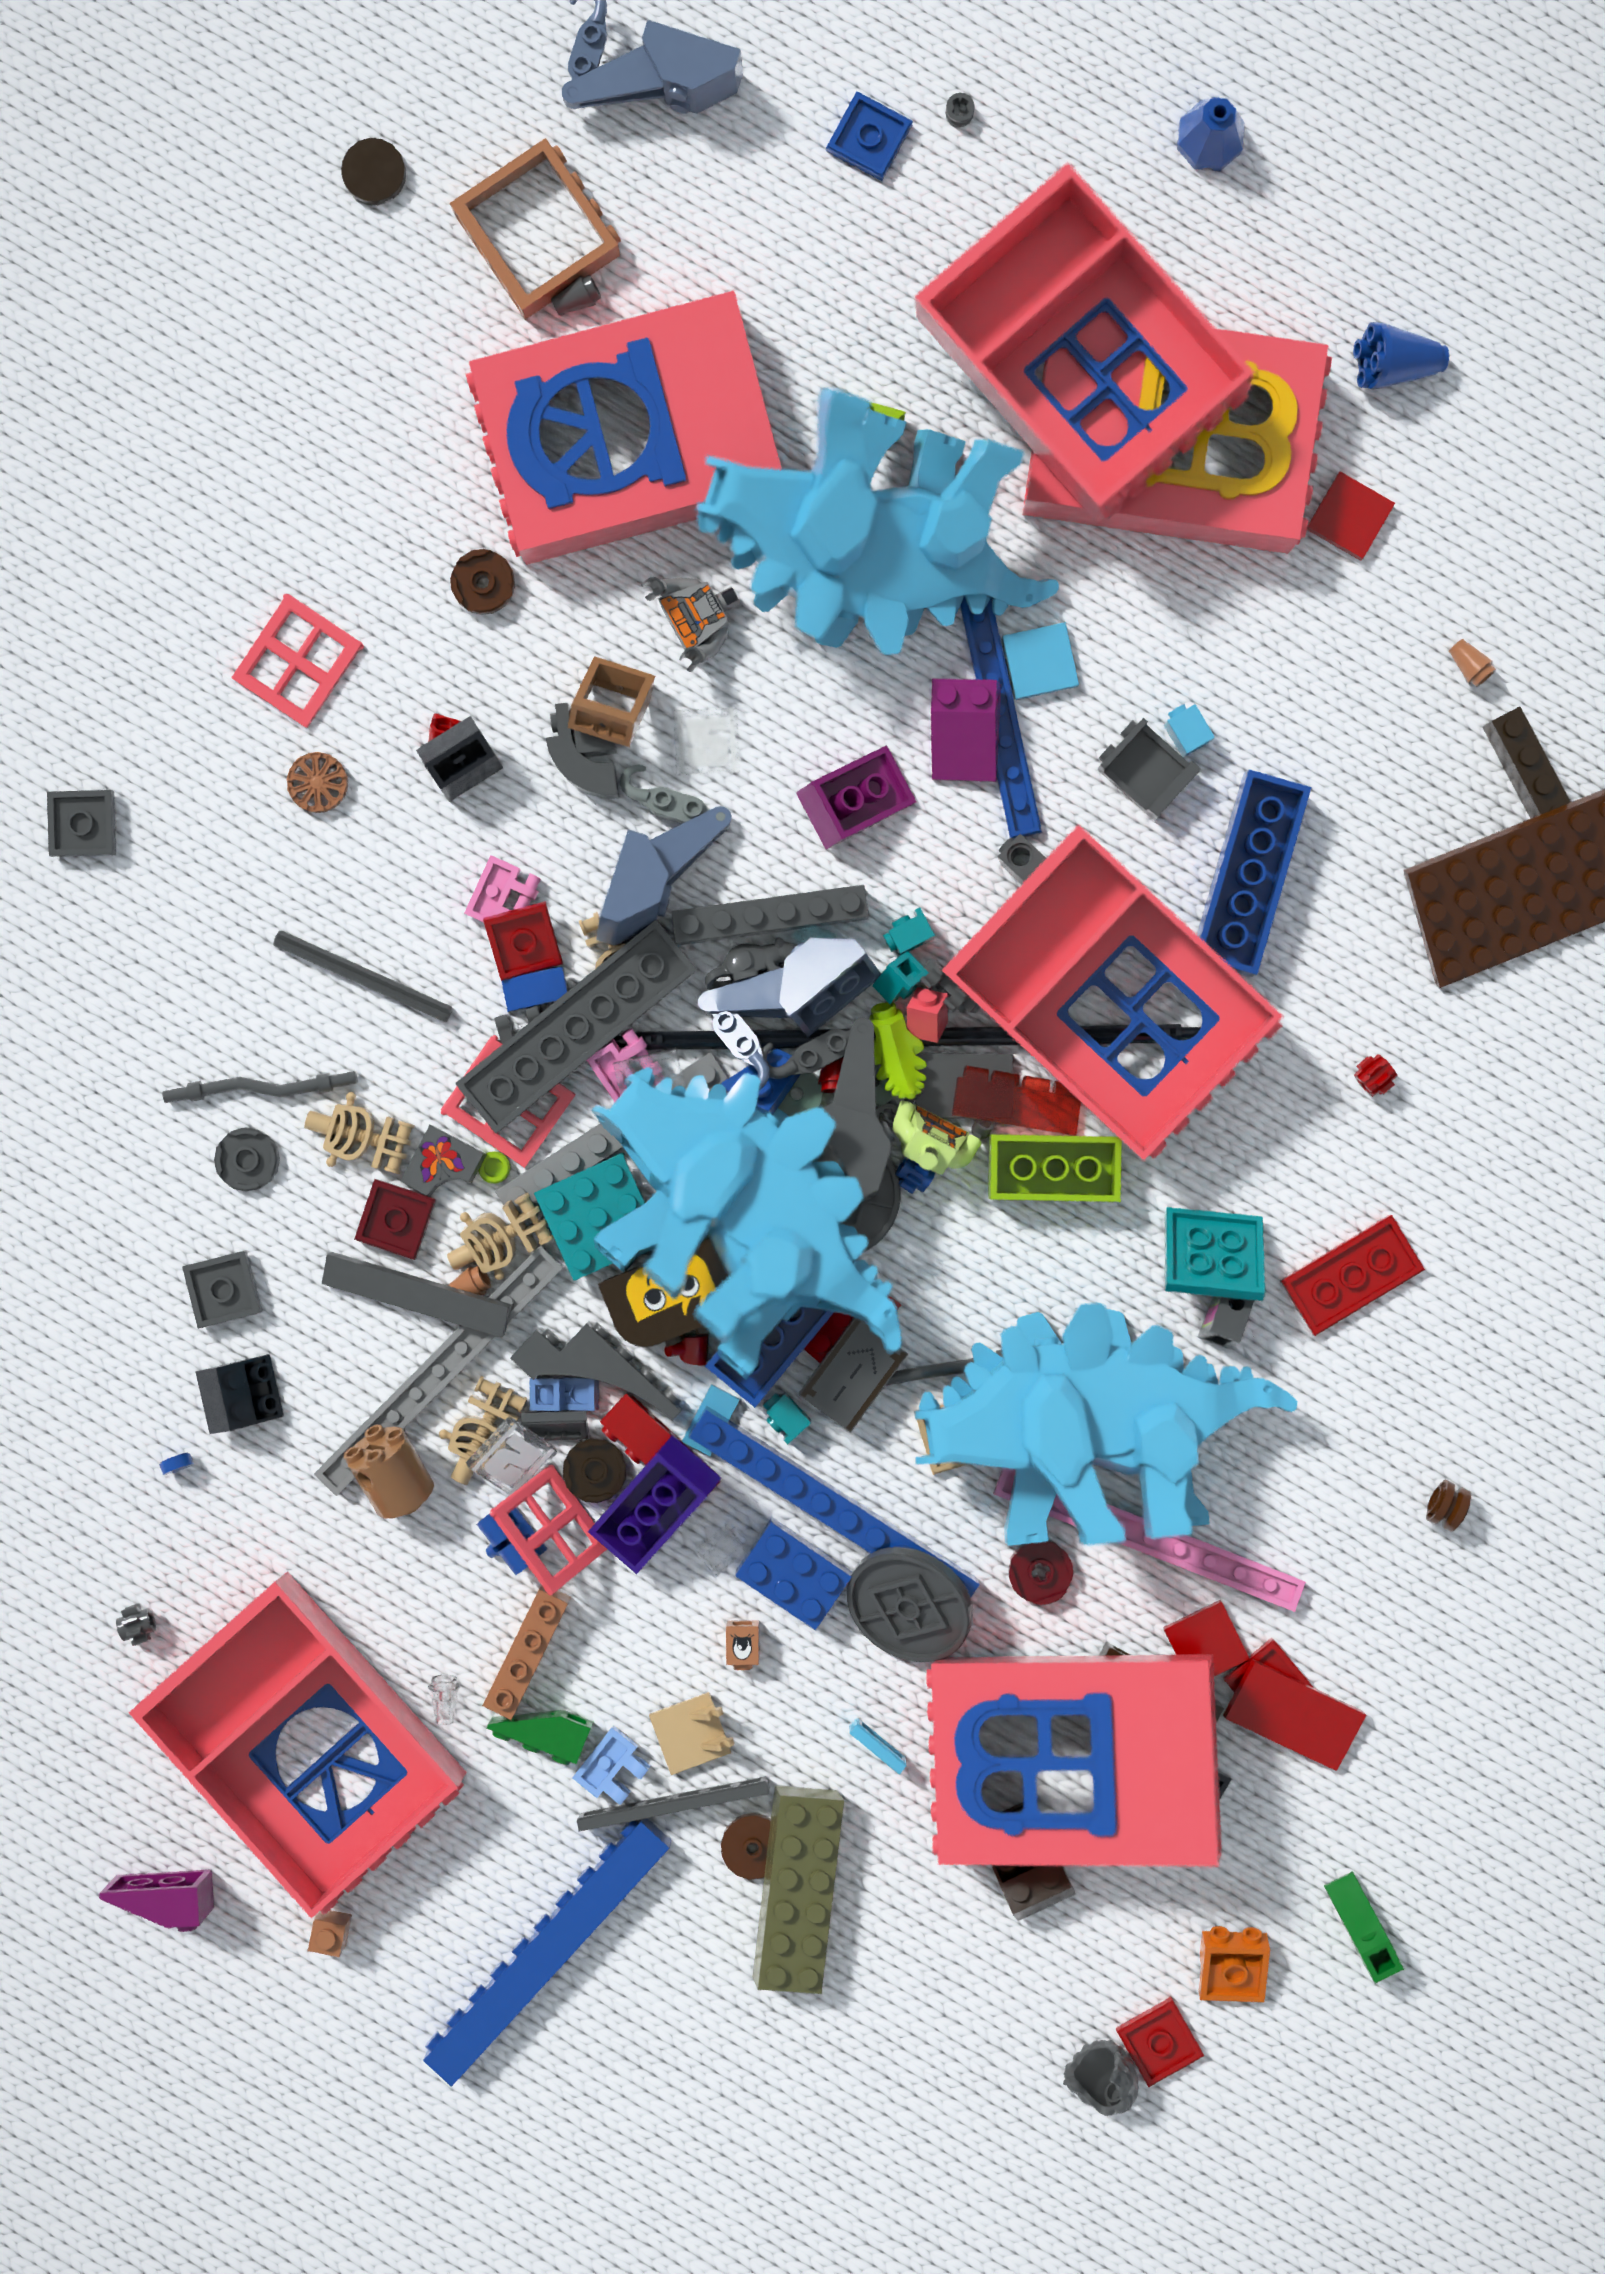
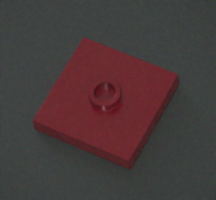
M374 1179L354 1240L417 1260L437 1199L379 1179Z

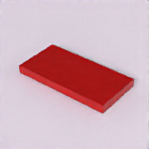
M1389 1214L1281 1279L1280 1282L1313 1336H1316L1425 1269L1394 1217Z
M1255 1659L1251 1660L1223 1713L1225 1719L1335 1771L1341 1765L1367 1716L1364 1711Z

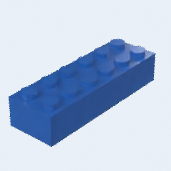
M1250 769L1243 774L1197 936L1238 974L1254 977L1259 972L1312 787Z

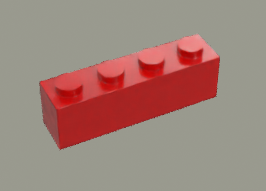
M628 1391L600 1420V1423L604 1426L601 1429L602 1432L613 1442L621 1441L627 1447L625 1453L637 1464L642 1461L646 1465L672 1435L701 1459Z

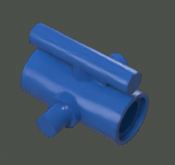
M517 1508L508 1513L525 1539H528L535 1533ZM490 1513L476 1524L490 1542V1545L486 1548L488 1557L501 1556L515 1576L528 1567L497 1522L490 1516ZM543 1543L534 1551L540 1557L548 1548Z

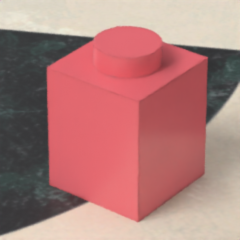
M917 987L907 1005V1029L914 1036L922 1040L938 1043L948 1024V1007L943 1003L946 998L948 999V994Z

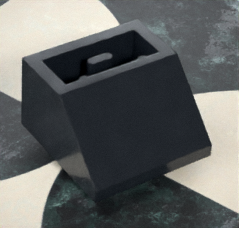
M471 716L416 750L424 766L449 802L503 769L500 761Z
M270 1354L195 1371L209 1434L229 1432L284 1417Z

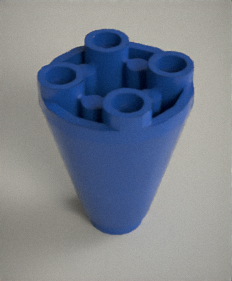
M1370 322L1362 339H1357L1353 348L1354 358L1358 359L1359 372L1357 384L1359 388L1380 389L1434 376L1439 372H1444L1449 363V349L1446 345H1441L1440 342L1381 322Z

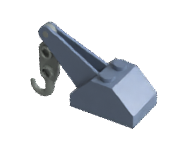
M639 764L629 766L621 774L620 786L624 794L632 800L641 803L652 814L682 824L651 840L645 834L628 829L599 916L596 938L597 941L614 946L638 935L652 922L657 920L658 916L665 917L672 890L671 885L729 829L732 819L731 812L727 808L718 806L709 810L706 808L705 803L697 797L664 787L651 789L634 787L630 783L631 775L635 772L646 771V766Z

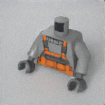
M650 577L641 584V587L649 586L653 590V592L645 596L647 601H652L659 595L662 596L658 598L659 604L684 648V652L679 657V660L688 658L692 662L687 668L689 672L694 671L699 663L719 653L728 636L727 629L730 627L725 611L740 604L732 586L715 595L708 582L702 583L698 579L670 578L660 580L657 577Z

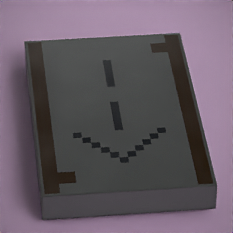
M853 1317L798 1392V1395L851 1433L905 1360L908 1353L901 1348L895 1353H888L884 1348L882 1339L870 1330L866 1322Z

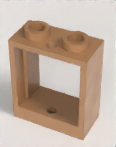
M594 656L571 704L567 728L630 748L650 703L655 675ZM595 685L636 698V701L629 713L587 698Z

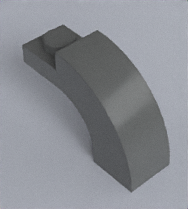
M568 702L555 704L556 713H551L550 719L552 732H558V736L546 737V743L550 756L558 770L573 786L589 795L607 799H619L617 771L614 762L597 763L585 758L580 753L577 754L573 729L567 728L571 708Z

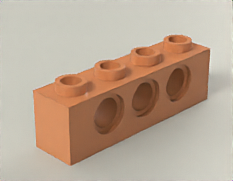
M541 1585L482 1705L483 1707L512 1720L566 1610L571 1596L559 1590L549 1596Z

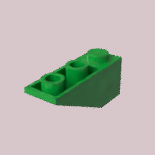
M566 1710L517 1714L513 1716L512 1720L504 1716L492 1717L486 1729L493 1731L492 1735L504 1741L514 1739L521 1742L522 1747L534 1753H540V1750L551 1754L554 1761L569 1765L570 1762L577 1764L593 1721Z
M1353 1871L1324 1885L1373 1982L1376 1984L1404 1970Z

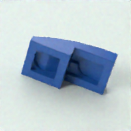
M563 967L534 972L501 981L507 1012L552 1003L568 992Z

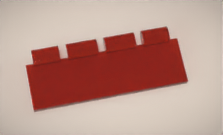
M968 1065L964 1068L963 1077H957L952 1109L953 1116L1072 1136L1077 1135L1081 1101L1060 1081L1055 1080L1052 1092H1049L1050 1079L1024 1075L1022 1085L1019 1087V1074L993 1070L991 1082H987L989 1069Z

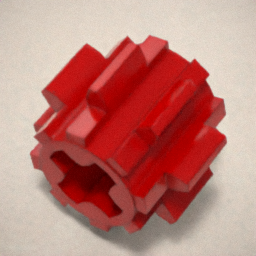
M1377 1054L1374 1058L1372 1056L1366 1057L1356 1066L1359 1069L1354 1074L1356 1081L1372 1097L1377 1093L1384 1095L1395 1085L1393 1080L1398 1075L1390 1063L1380 1054Z

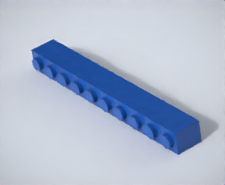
M705 1407L689 1432L690 1439L869 1553L890 1547H905L919 1550L937 1558L951 1568L965 1585L970 1598L980 1585L977 1577L710 1407Z
M648 1818L630 1821L623 1827L620 1832L623 1837L615 1845L610 1842L598 1856L601 1861L594 1868L589 1865L577 1878L580 1884L572 1892L567 1889L555 1903L558 1908L550 1916L545 1913L533 1927L536 1932L529 1939L523 1937L511 1951L514 1956L507 1963L502 1960L490 1974L493 1979L485 1987L480 1984L470 1995L468 2000L471 2003L464 2011L458 2008L446 2022L449 2027L441 2035L437 2031L426 2043L425 2048L427 2052L423 2062L451 2087L670 1849L671 1839Z

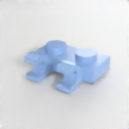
M613 1725L572 1779L596 1798L604 1791L616 1803L621 1805L631 1790L621 1782L614 1780V1776L624 1766L641 1780L649 1770L650 1764L633 1754L638 1745Z

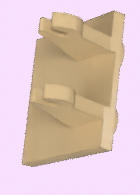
M710 1692L649 1714L671 1775L731 1754L730 1747L735 1745L733 1737H726L719 1719L724 1714L722 1707L714 1706Z

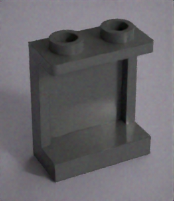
M1143 717L1138 724L1132 720L1121 732L1120 735L1124 739L1116 748L1110 744L1098 759L1102 761V764L1097 770L1155 821L1199 773L1201 768L1193 761L1190 763L1186 761L1147 725L1148 721Z

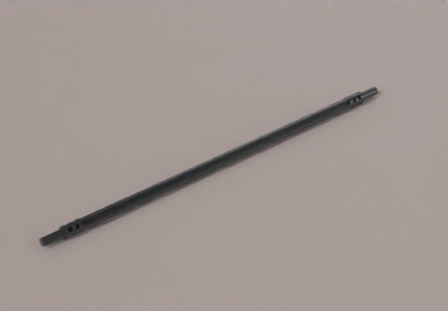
M1181 1024L1158 1025L1167 1035L1177 1040L1191 1039L1201 1028L1181 1027ZM1088 1025L1080 1027L1097 1043L1111 1044L1129 1025ZM946 1027L938 1043L920 1039L924 1046L1020 1045L1002 1027ZM801 1029L752 1031L758 1037L762 1049L768 1043H772L773 1048H798L832 1029H818L809 1037ZM634 1031L638 1037H642L646 1042V1050L729 1049L715 1031ZM1141 1032L1130 1043L1153 1044L1157 1042L1147 1033ZM622 1035L614 1038L620 1048L628 1045Z

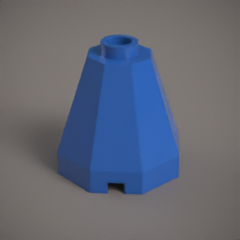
M1212 97L1201 100L1180 118L1177 150L1193 169L1203 170V168H1212L1211 171H1221L1236 159L1243 150L1245 122L1228 98Z

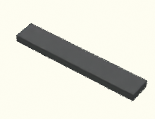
M332 1251L326 1256L321 1283L323 1285L498 1337H503L506 1334L512 1304Z
M764 1776L580 1813L576 1820L578 1831L766 1795L770 1792L768 1777Z

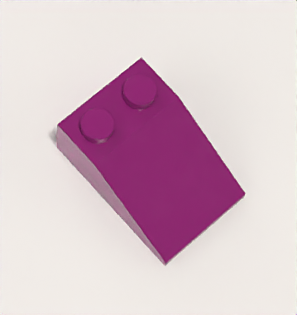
M932 678V780L997 782L1001 684L997 680Z
M887 745L810 782L796 792L826 850L916 803Z
M212 1869L116 1875L99 1892V1899L165 1928H177L179 1932L193 1931L202 1924L214 1908Z

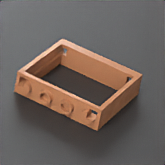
M546 138L449 203L454 216L525 320L552 302L551 298L558 295L580 275L583 278L589 274L592 275L620 256L618 243L621 242V239L612 225L608 227L604 225L600 219L603 216L600 207L593 198L588 201L582 192L585 189L583 182L575 171L571 174L564 165L567 160L561 149L557 145L552 147ZM544 160H547L603 244L527 295L471 213V210Z

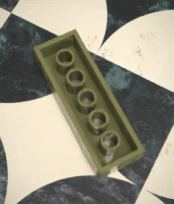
M775 1786L752 1975L758 1990L822 1994L844 1799L838 1790Z

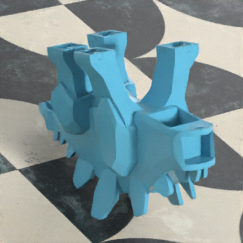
M831 388L821 389L818 400L817 458L812 472L752 468L715 457H706L705 464L714 467L715 471L705 502L697 503L696 511H698L699 531L714 533L719 527L717 539L720 543H725L732 537L731 550L734 556L731 559V565L735 570L749 567L757 561L758 565L750 588L756 594L753 601L754 606L761 612H769L787 595L797 598L795 626L798 630L814 637L817 644L835 648L842 646L858 623L860 616L864 617V624L880 653L884 655L899 654L904 637L912 635L916 631L925 608L928 609L940 625L949 626L955 621V615L959 610L964 595L973 614H981L989 600L993 599V613L995 615H1002L1008 605L1020 608L1031 607L1050 598L1059 590L1058 581L1055 579L1037 581L1016 575L1007 568L986 541L992 522L989 512L999 482L1021 465L1025 451L992 440L974 439L971 453L955 477V464L963 454L966 441L930 429L918 430L914 441L913 464L908 486L871 490L874 472L885 452L903 435L907 422L869 410L871 400Z
M646 1067L635 1072V1074H629L624 1080L627 1089L609 1110L599 1105H596L591 1110L600 1124L620 1142L650 1185L657 1191L645 1204L602 1229L594 1238L595 1248L623 1273L632 1265L637 1257L655 1249L654 1255L644 1265L643 1273L675 1300L684 1291L688 1266L708 1234L730 1277L695 1310L694 1317L722 1341L717 1347V1355L745 1380L748 1379L757 1367L761 1343L782 1320H788L800 1307L817 1308L848 1314L865 1321L870 1330L882 1339L884 1348L888 1353L892 1354L900 1349L902 1340L897 1310L894 1303L887 1298L892 1289V1283L889 1281L883 1283L879 1279L874 1280L878 1274V1268L875 1265L869 1267L865 1260L856 1261L867 1248V1238L863 1235H858L857 1230L853 1226L838 1224L844 1222L862 1202L863 1194L859 1182L854 1177H845L843 1170L835 1161L812 1162L822 1154L835 1129V1121L822 1108L817 1107L791 1117L778 1108L773 1115L768 1112L763 1114L756 1110L760 1087L758 1076L748 1073L744 1074L727 1095L726 1088L722 1084L714 1085L709 1091L705 1078L702 1075L692 1078L687 1090L681 1085L676 1086L672 1090L673 1081L669 1077L664 1078L653 1088L655 1081L653 1069Z
M1083 1303L1078 1306L1063 1332V1343L1060 1342L1044 1315L1039 1312L1019 1317L1016 1321V1326H1011L1001 1332L1003 1358L982 1343H974L971 1348L974 1363H968L964 1369L968 1383L958 1376L952 1378L951 1386L947 1385L943 1388V1407H940L931 1392H924L922 1394L919 1410L914 1411L915 1419H925L930 1454L915 1457L916 1464L960 1462L1014 1469V1481L1004 1526V1539L1008 1546L1049 1542L1046 1521L1056 1494L1078 1529L1079 1543L1087 1546L1125 1542L1124 1527L1107 1507L1092 1464L1126 1475L1139 1474L1142 1489L1145 1536L1163 1538L1191 1535V1526L1210 1525L1208 1510L1194 1494L1191 1469L1198 1464V1447L1213 1432L1247 1410L1254 1407H1277L1283 1411L1293 1412L1296 1410L1298 1402L1290 1393L1271 1381L1263 1378H1253L1251 1368L1248 1366L1242 1367L1241 1373L1235 1366L1222 1367L1219 1383L1214 1366L1208 1364L1206 1358L1202 1355L1195 1356L1184 1369L1183 1352L1173 1345V1333L1170 1330L1158 1325H1152L1131 1343L1125 1317L1121 1312L1106 1309V1306L1102 1303Z

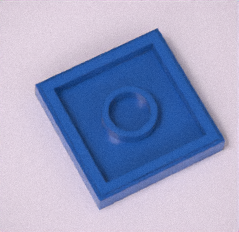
M856 91L826 146V152L883 181L910 132L913 121Z

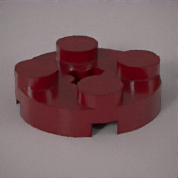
M1048 1540L1049 1542L1022 1544L1010 1557L1008 1575L1014 1591L1026 1601L1038 1605L1051 1604L1061 1599L1067 1592L1074 1575L1073 1565L1067 1552L1052 1540ZM1041 1563L1043 1567L1049 1566L1050 1571L1045 1573L1046 1579L1040 1580L1038 1576H1032V1571L1036 1569V1564Z

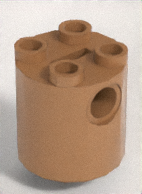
M380 1424L368 1428L364 1433L365 1437L344 1453V1459L378 1516L384 1519H391L415 1512L433 1491L434 1482L402 1428H383Z

